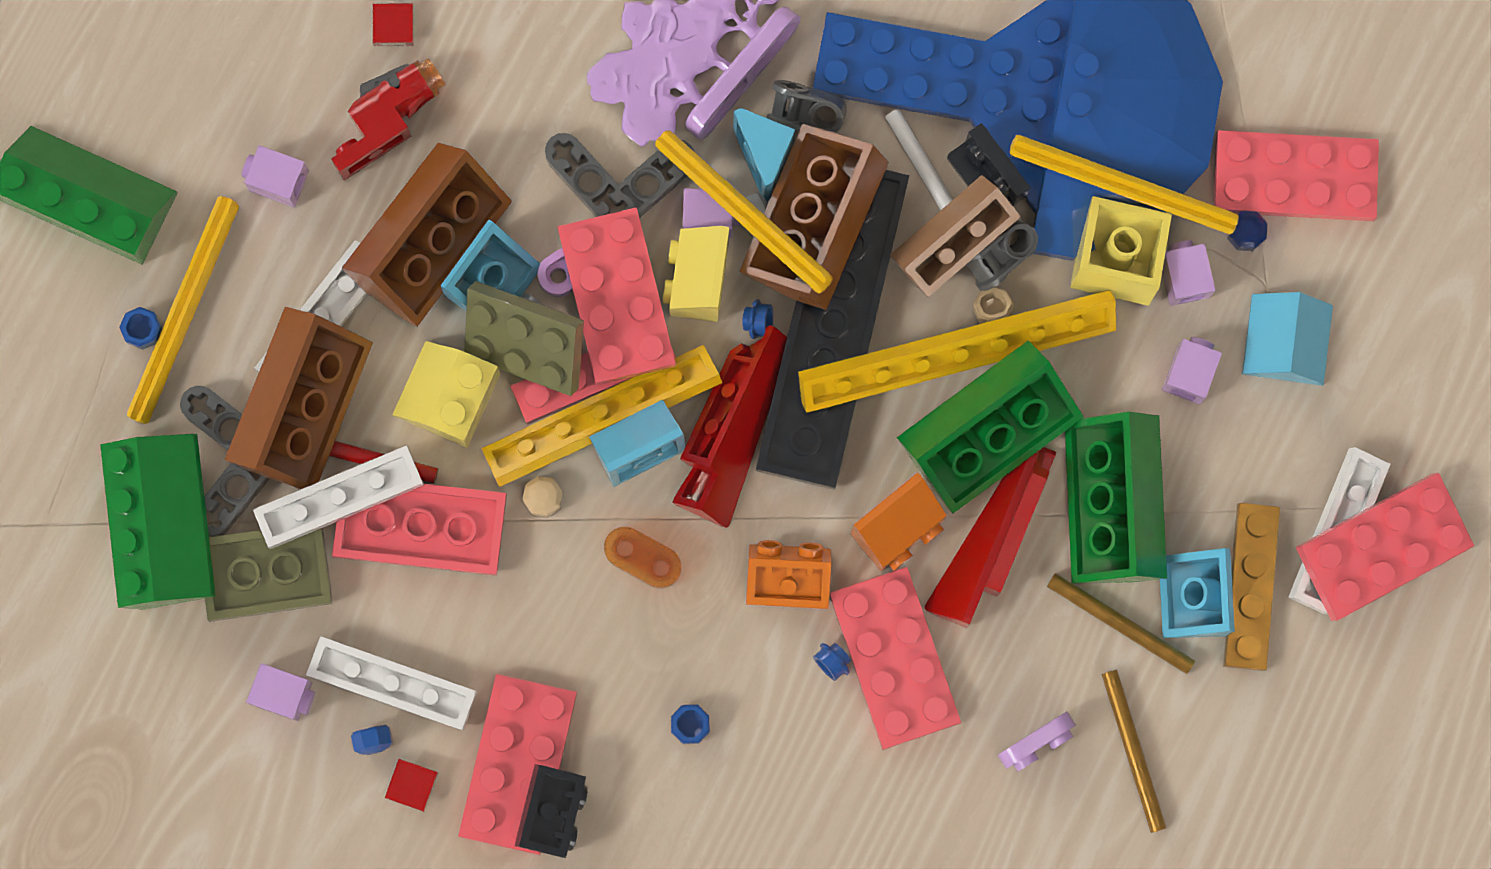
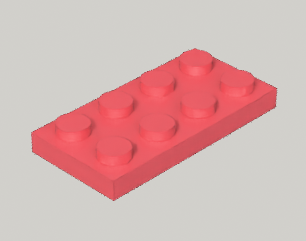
M1218 130L1215 139L1213 205L1236 214L1374 222L1377 219L1379 139Z
M637 207L557 226L579 317L581 320H584L583 334L596 386L675 367L676 362Z
M1432 473L1295 548L1331 621H1338L1474 547V544L1440 474Z
M424 484L407 493L337 521L332 557L497 576L507 494Z
M908 567L829 593L882 750L961 724Z
M496 674L458 837L537 855L541 854V852L514 845L535 764L560 770L577 692Z

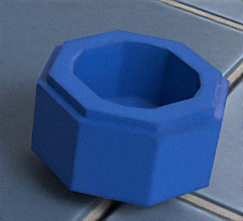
M142 307L126 312L119 327L125 342L142 350L155 345L162 331L157 315Z
M681 705L671 716V733L682 744H699L710 733L709 715L699 705Z
M387 725L352 732L351 735L353 749L361 755L383 752L393 744L390 727Z

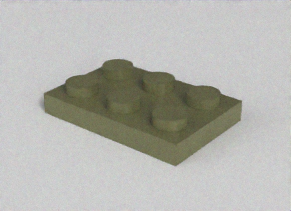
M477 281L467 289L464 352L498 366L499 370L572 396L579 389L584 320Z
M323 528L273 549L268 548L261 530L209 537L216 597L205 599L207 620L209 622L333 604Z

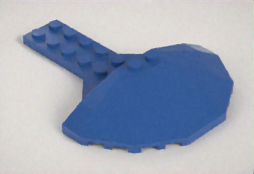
M1046 0L986 41L827 12L813 88L833 92L842 99L967 121L974 128L982 123L1031 187L1026 196V202L1035 213L1033 228L1038 235V244L1033 254L1073 261L1077 257L1092 196L1167 212L1014 157L1010 154V147L1015 136L1022 135L1184 194L1209 166L1223 79L1192 4L1187 0ZM1094 241L1092 244L1091 251L1096 250Z

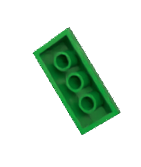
M30 126L4 152L0 160V201L143 265L178 194L177 191L33 126Z
M1028 340L896 438L949 511L954 514L1084 416L1051 363Z
M1128 411L1079 420L1065 431L1071 583H1132L1167 579L1159 415Z
M177 434L134 437L100 444L118 608L146 610L216 597L198 435Z

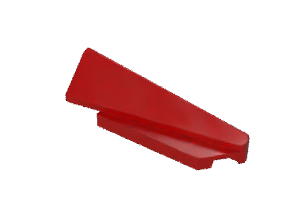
M774 326L766 327L763 338L754 344L747 346L741 343L730 350L719 373L722 383L712 388L680 457V460L693 468L681 485L672 503L721 527L728 528L731 523L773 399L787 341V336Z
M1043 447L1002 478L926 602L925 610L967 628L972 621L983 591L996 597L999 596L1040 499L1057 452Z

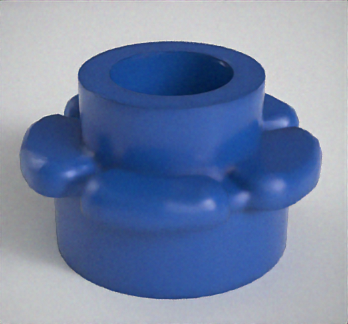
M759 299L754 300L752 303L753 307L746 306L743 312V330L749 331L752 339L764 336L765 328L773 326L774 314L772 305L761 304Z
M825 643L820 644L821 650L813 656L820 669L834 681L842 674L848 675L850 671L847 664L851 662V659L847 653L836 643L830 647Z

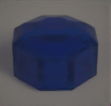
M1241 211L1237 214L1239 216L1238 224L1232 234H1227V239L1237 250L1253 252L1267 239L1268 223L1258 212Z

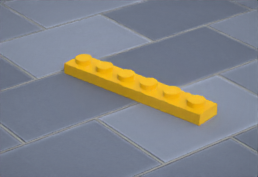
M704 345L676 357L675 367L635 376L481 448L498 486L501 487L591 445L592 442L589 438L591 435L660 400H663L667 408H670L721 384L720 375Z

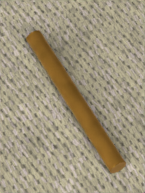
M1055 573L1046 586L1185 674H1188L1194 665V659Z
M1113 670L1103 673L1101 675L1150 832L1154 833L1167 829L1118 671Z

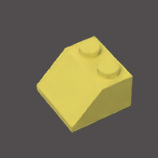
M1092 196L1077 257L1075 258L1070 288L1094 294L1110 290L1116 299L1149 306L1160 288L1172 214ZM1094 241L1096 250L1091 251L1092 244Z
M729 227L680 229L679 240H671L668 264L675 265L674 279L665 280L663 303L670 304V316L718 322L729 245Z
M425 341L392 415L468 448L499 379L500 371L498 366L464 351Z

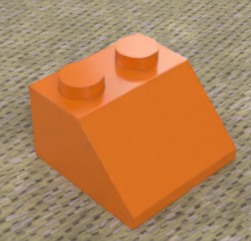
M917 472L853 525L850 535L881 572L888 566L895 571L913 556L909 549L918 541L922 540L927 545L944 531L940 523L945 520L947 515L925 480Z

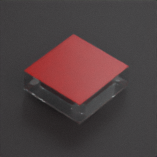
M413 3L373 4L372 43L374 46H414Z
M398 759L385 798L425 812L439 773Z

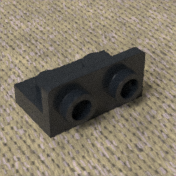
M982 123L969 131L966 141L947 156V160L967 187L982 175L998 187L1013 207L1026 198L1031 188Z
M535 764L514 846L566 858L567 852L573 849L577 839L578 830L574 826L577 812L582 810L587 799L588 788L584 785L586 776Z

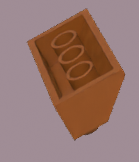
M802 124L764 215L828 271L833 278L832 283L824 292H815L755 236L739 272L791 299L827 310L889 164L886 158L873 144Z
M437 143L345 262L342 269L365 293L413 326L418 327L443 294L442 283L488 220L496 224L512 203V200L467 150Z
M284 307L224 460L298 490L318 483L373 342L316 314Z

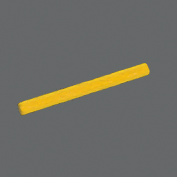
M666 130L656 139L655 146L815 292H824L832 283L833 278L828 271L672 131Z
M1016 135L1012 141L1010 154L1022 160L1226 234H1232L1238 224L1239 216L1228 210L1022 135Z
M219 196L215 202L127 411V416L135 422L147 424L151 419L235 219L239 205L228 197Z

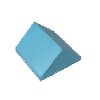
M740 108L734 111L733 131L759 193L766 201H769L793 147L795 129Z
M488 220L444 280L441 288L446 298L466 311L467 289L475 281L521 297L538 274L540 263L494 222Z
M1301 292L1252 294L1242 375L1323 386L1333 305Z
M663 400L589 437L613 487L682 453L686 447L684 434Z
M1230 548L1166 555L1167 579H1160L1163 638L1223 637L1235 632Z

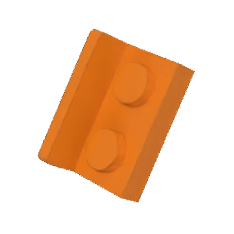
M763 540L758 542V544H750L746 605L828 609L831 549L812 542L801 543L799 547L782 546V543L773 540Z

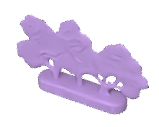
M654 0L649 5L642 1L624 2L621 29L632 40V49L618 53H607L588 71L587 84L591 86L590 94L592 100L608 104L622 101L625 107L621 130L640 146H645L650 140L656 141L666 130L674 133L676 130L675 112L679 105L693 102L696 106L686 120V129L702 140L715 129L796 31L801 17L788 7H781L771 15L762 27H758L757 13L759 6L773 4L779 0H758L756 4L752 0H745L749 11L743 14L747 18V21L744 22L736 14V0H689L687 3L680 5L675 0ZM733 18L737 22V26H727L725 22ZM742 30L749 36L750 42L734 61L730 63L717 53L716 46L724 34ZM717 66L724 73L704 96L700 95L693 79L697 74L707 71L710 67ZM675 87L684 94L680 97H674L670 94V90Z

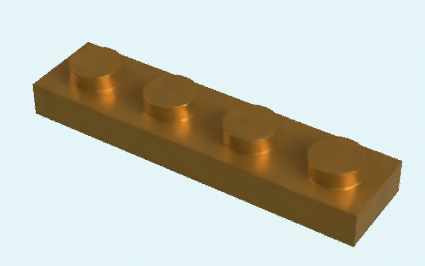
M1248 503L1237 504L1231 568L1235 632L1226 636L1223 667L1258 671L1267 670L1280 507Z

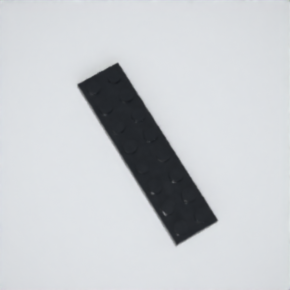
M889 170L885 171L827 310L796 300L755 471L835 490L856 400L806 413L801 400L798 372L868 353L910 175Z

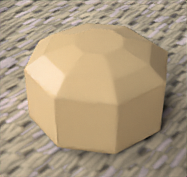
M993 287L986 291H979L973 304V310L979 324L1012 316L1014 313V303L1008 291Z
M537 476L525 484L522 500L532 515L548 518L561 508L563 491L553 478Z

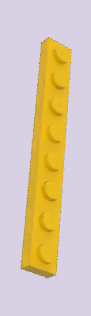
M1107 290L799 371L802 404L806 413L993 364L1001 361L1028 340L1038 351L1116 331V299L1111 291Z

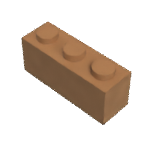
M981 175L892 252L890 257L909 280L923 294L929 297L1021 216L998 187Z

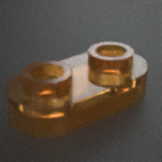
M631 527L616 528L606 537L604 543L605 555L607 560L616 568L656 589L669 588L678 581L681 575V561L672 549ZM622 542H629L633 546V551L628 556H622L617 552L618 545ZM659 561H663L669 566L668 573L663 576H658L653 571V566Z

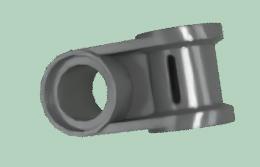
M774 81L773 89L776 91L773 108L766 118L795 130H800L802 124L837 133L840 130L846 116V104L839 95L833 92L810 88L792 81ZM787 99L790 100L788 111L785 110ZM822 106L831 107L835 110L837 119L832 122L822 121L817 115V109Z
M1017 220L966 264L975 276V284L980 291H986L997 286L1006 278L1008 273L1033 254L1038 244V235L1035 229ZM1018 229L1017 240L1009 246L1008 240L1010 235Z

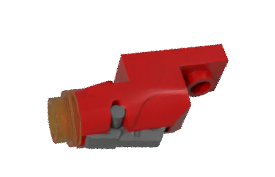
M429 58L421 63L416 60L410 65L404 64L360 85V98L353 102L348 113L363 138L359 141L355 138L346 141L335 151L337 155L331 158L344 181L412 137L408 126L402 118L407 116L410 119L423 105L439 95L438 90L446 85Z

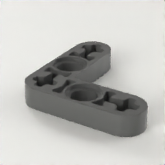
M558 133L548 140L545 147L546 160L549 166L595 217L610 214V209L603 200H601L599 206L593 203L603 198L609 188L614 191L608 194L615 206L619 207L624 204L627 206L624 210L637 207L639 218H641L688 177L674 165L667 171V176L672 179L666 182L661 171L655 168L654 165L659 163L661 169H663L670 163V160L661 151L657 150L621 183L617 184L577 138L571 134ZM682 140L688 147H690L694 151V149L688 142ZM559 144L563 148L569 145L573 147L570 150L571 157L578 165L582 159L587 161L578 166L571 177L567 174L572 171V166L564 158H560L558 161L554 159L557 155L555 147ZM586 172L597 173L602 179L601 187L592 193L584 192L578 184L580 177ZM644 175L653 176L659 182V188L653 195H641L636 189L637 180Z
M204 386L189 388L183 393L180 400L182 413L190 422L228 451L232 441L222 438L220 433L221 426L229 419L240 421L242 414L212 390ZM205 395L208 396L206 404L217 414L220 407L226 409L215 418L210 429L206 425L212 420L201 411L196 412L195 415L191 414L194 407L190 402L194 397L201 400ZM231 463L204 496L206 511L214 513L221 505L214 498L220 494L227 503L236 507L231 513L226 507L222 509L218 515L221 524L218 528L212 525L208 527L209 537L222 536L227 533L270 479L260 476L256 481L247 470ZM243 476L248 480L249 490L241 498H232L227 493V483L232 477Z

